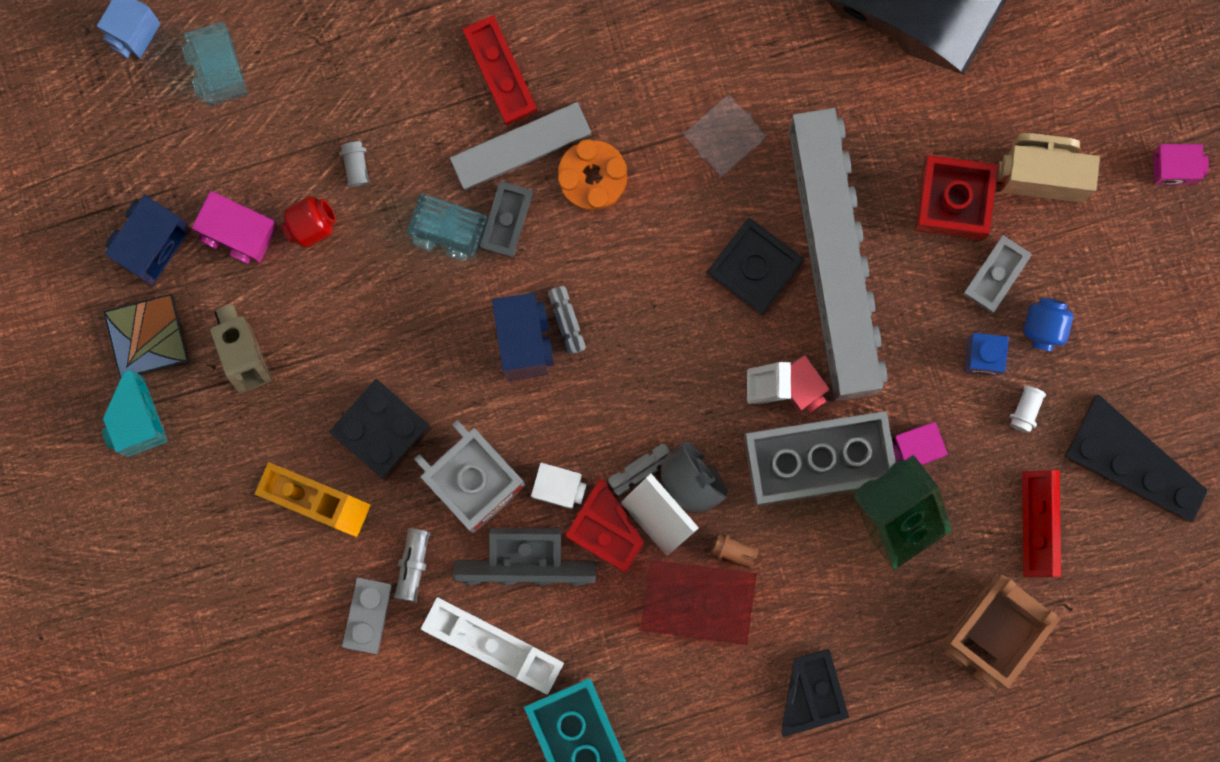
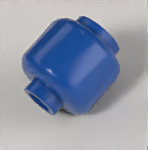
M1040 297L1039 302H1034L1029 306L1023 333L1027 338L1033 340L1032 347L1053 351L1054 345L1061 346L1067 343L1074 318L1073 313L1067 309V303Z

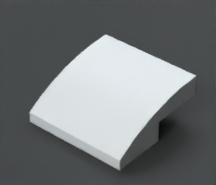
M652 474L646 477L620 503L666 556L671 554L699 528Z

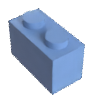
M112 0L99 21L97 28L104 35L102 40L110 45L109 48L125 58L132 54L140 59L161 23L147 5L137 0Z

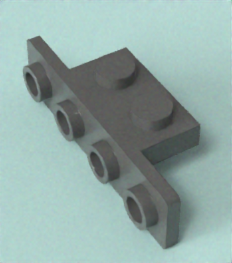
M490 528L489 560H455L453 581H461L468 585H475L481 582H497L502 585H512L517 582H533L536 585L544 586L553 582H567L574 586H583L596 582V562L561 561V528Z

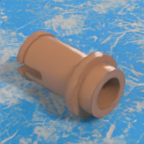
M718 534L711 554L717 556L716 560L721 561L723 558L751 570L754 565L753 559L757 558L759 548L730 539L729 534H725V536Z

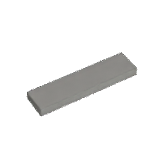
M578 102L452 156L450 160L464 191L592 136V133Z

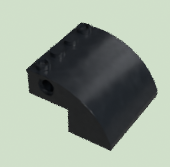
M827 0V2L840 17L892 35L908 55L964 75L1006 0Z

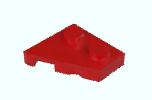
M599 478L565 535L566 538L624 573L627 572L644 543L602 478Z

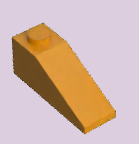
M268 462L255 491V495L355 537L358 536L371 504L270 462Z

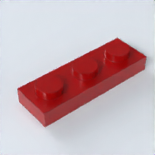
M492 15L463 28V34L505 125L537 112V107L495 16Z
M1060 470L1022 471L1023 577H1061Z

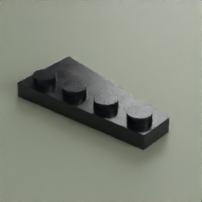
M1099 394L1095 395L1064 458L1188 522H1193L1208 490Z

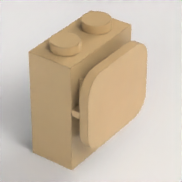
M1023 133L1019 134L1012 142V149L1007 155L1004 154L1003 161L998 162L996 182H1001V193L1084 203L1096 192L1100 156L1077 153L1080 150V141L1076 139Z

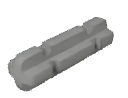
M565 286L555 287L548 291L551 304L555 305L553 310L562 337L566 338L564 343L569 354L582 352L586 346L582 335L578 333L580 328L572 304L568 303L570 298Z
M665 444L654 448L652 455L645 454L625 467L624 473L618 472L611 476L608 482L613 491L618 496L630 490L629 486L631 484L636 486L650 474L653 475L659 471L657 467L662 466L665 458L671 453Z

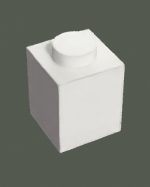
M540 463L531 498L573 510L574 503H582L587 484L581 482L582 474Z

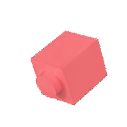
M804 355L790 365L791 398L789 401L798 413L805 408L811 413L827 401L823 395L830 389Z

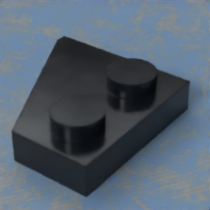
M825 649L794 658L781 727L782 737L849 718L830 650Z

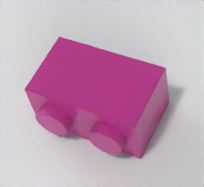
M210 191L192 229L200 235L198 238L199 242L216 250L220 244L231 250L229 256L248 265L250 260L260 264L278 225L273 220Z

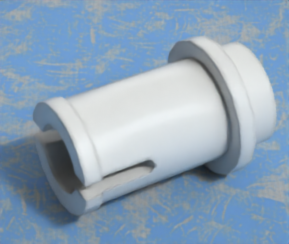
M1024 386V391L1015 414H1010L1009 418L1012 420L1010 426L1018 431L1030 433L1031 429L1037 426V423L1034 421L1046 394L1037 388Z

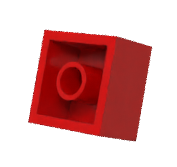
M928 155L922 165L914 231L985 240L990 234L998 164Z

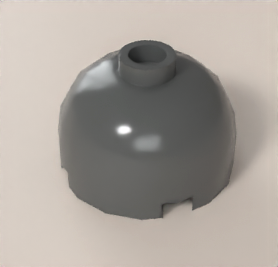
M687 441L674 449L665 458L661 466V482L664 489L684 511L695 514L707 512L727 498L728 490L713 465L708 468L701 460L704 457L701 451Z

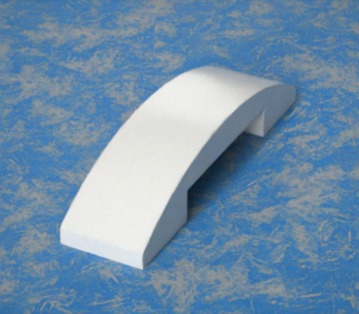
M438 597L421 627V630L465 651L547 695L564 664L562 661Z

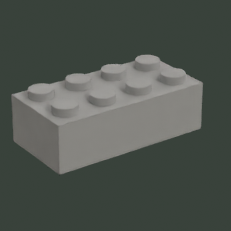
M887 411L746 433L743 437L755 506L885 486L899 482Z

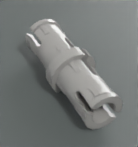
M408 528L403 558L398 561V566L401 568L394 598L417 602L422 571L425 572L427 565L424 564V558L430 532Z

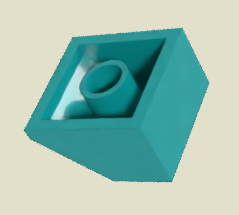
M132 370L124 372L103 417L106 428L102 429V435L109 449L114 448L116 453L131 457L164 444L168 440L144 377Z

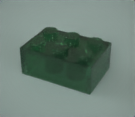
M914 455L906 460L897 461L889 468L887 473L876 480L867 481L853 495L871 541L893 570L952 532L939 487Z

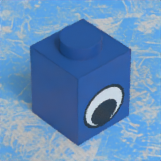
M980 333L971 334L967 339L964 372L1000 376L1005 373L1009 337Z

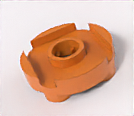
M587 139L572 146L564 154L558 167V182L564 197L569 203L581 210L595 211L610 207L621 198L627 185V165L619 151L610 144ZM592 167H597L600 169L599 175L602 177V180L598 184L593 181V185L586 183L587 176L583 172L587 168L592 170Z

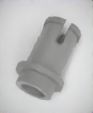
M357 141L341 145L342 151L339 152V157H343L348 181L347 186L359 187L370 184L364 153L367 150L362 147V142Z

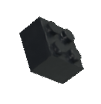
M375 379L331 428L329 433L386 481L430 432L432 427L379 380Z

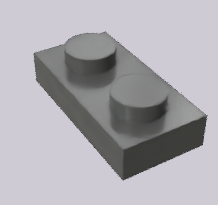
M503 181L499 182L479 246L481 250L514 259L534 194L533 190Z

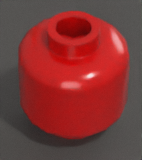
M308 196L284 211L285 224L282 225V231L290 243L297 242L300 246L309 248L333 234V224L336 223V216L325 199L319 200L314 196Z

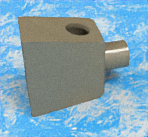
M227 305L217 309L214 314L218 325L212 327L210 331L227 379L239 394L272 382L253 329L244 316L238 317L234 305Z

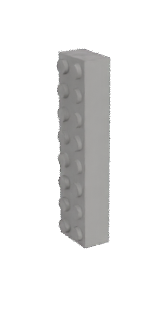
M835 108L793 114L788 127L834 402L873 396L883 389L884 382H887V370L885 362L878 361L877 350L878 347H881V335L879 327L872 326L871 316L872 312H875V301L873 292L866 291L865 282L866 277H869V266L867 257L860 256L859 247L860 242H863V231L861 222L854 221L853 213L854 208L857 207V196L855 187L848 186L847 179L848 173H851V161L849 153L842 151V139L845 138L844 121L842 117L837 118Z

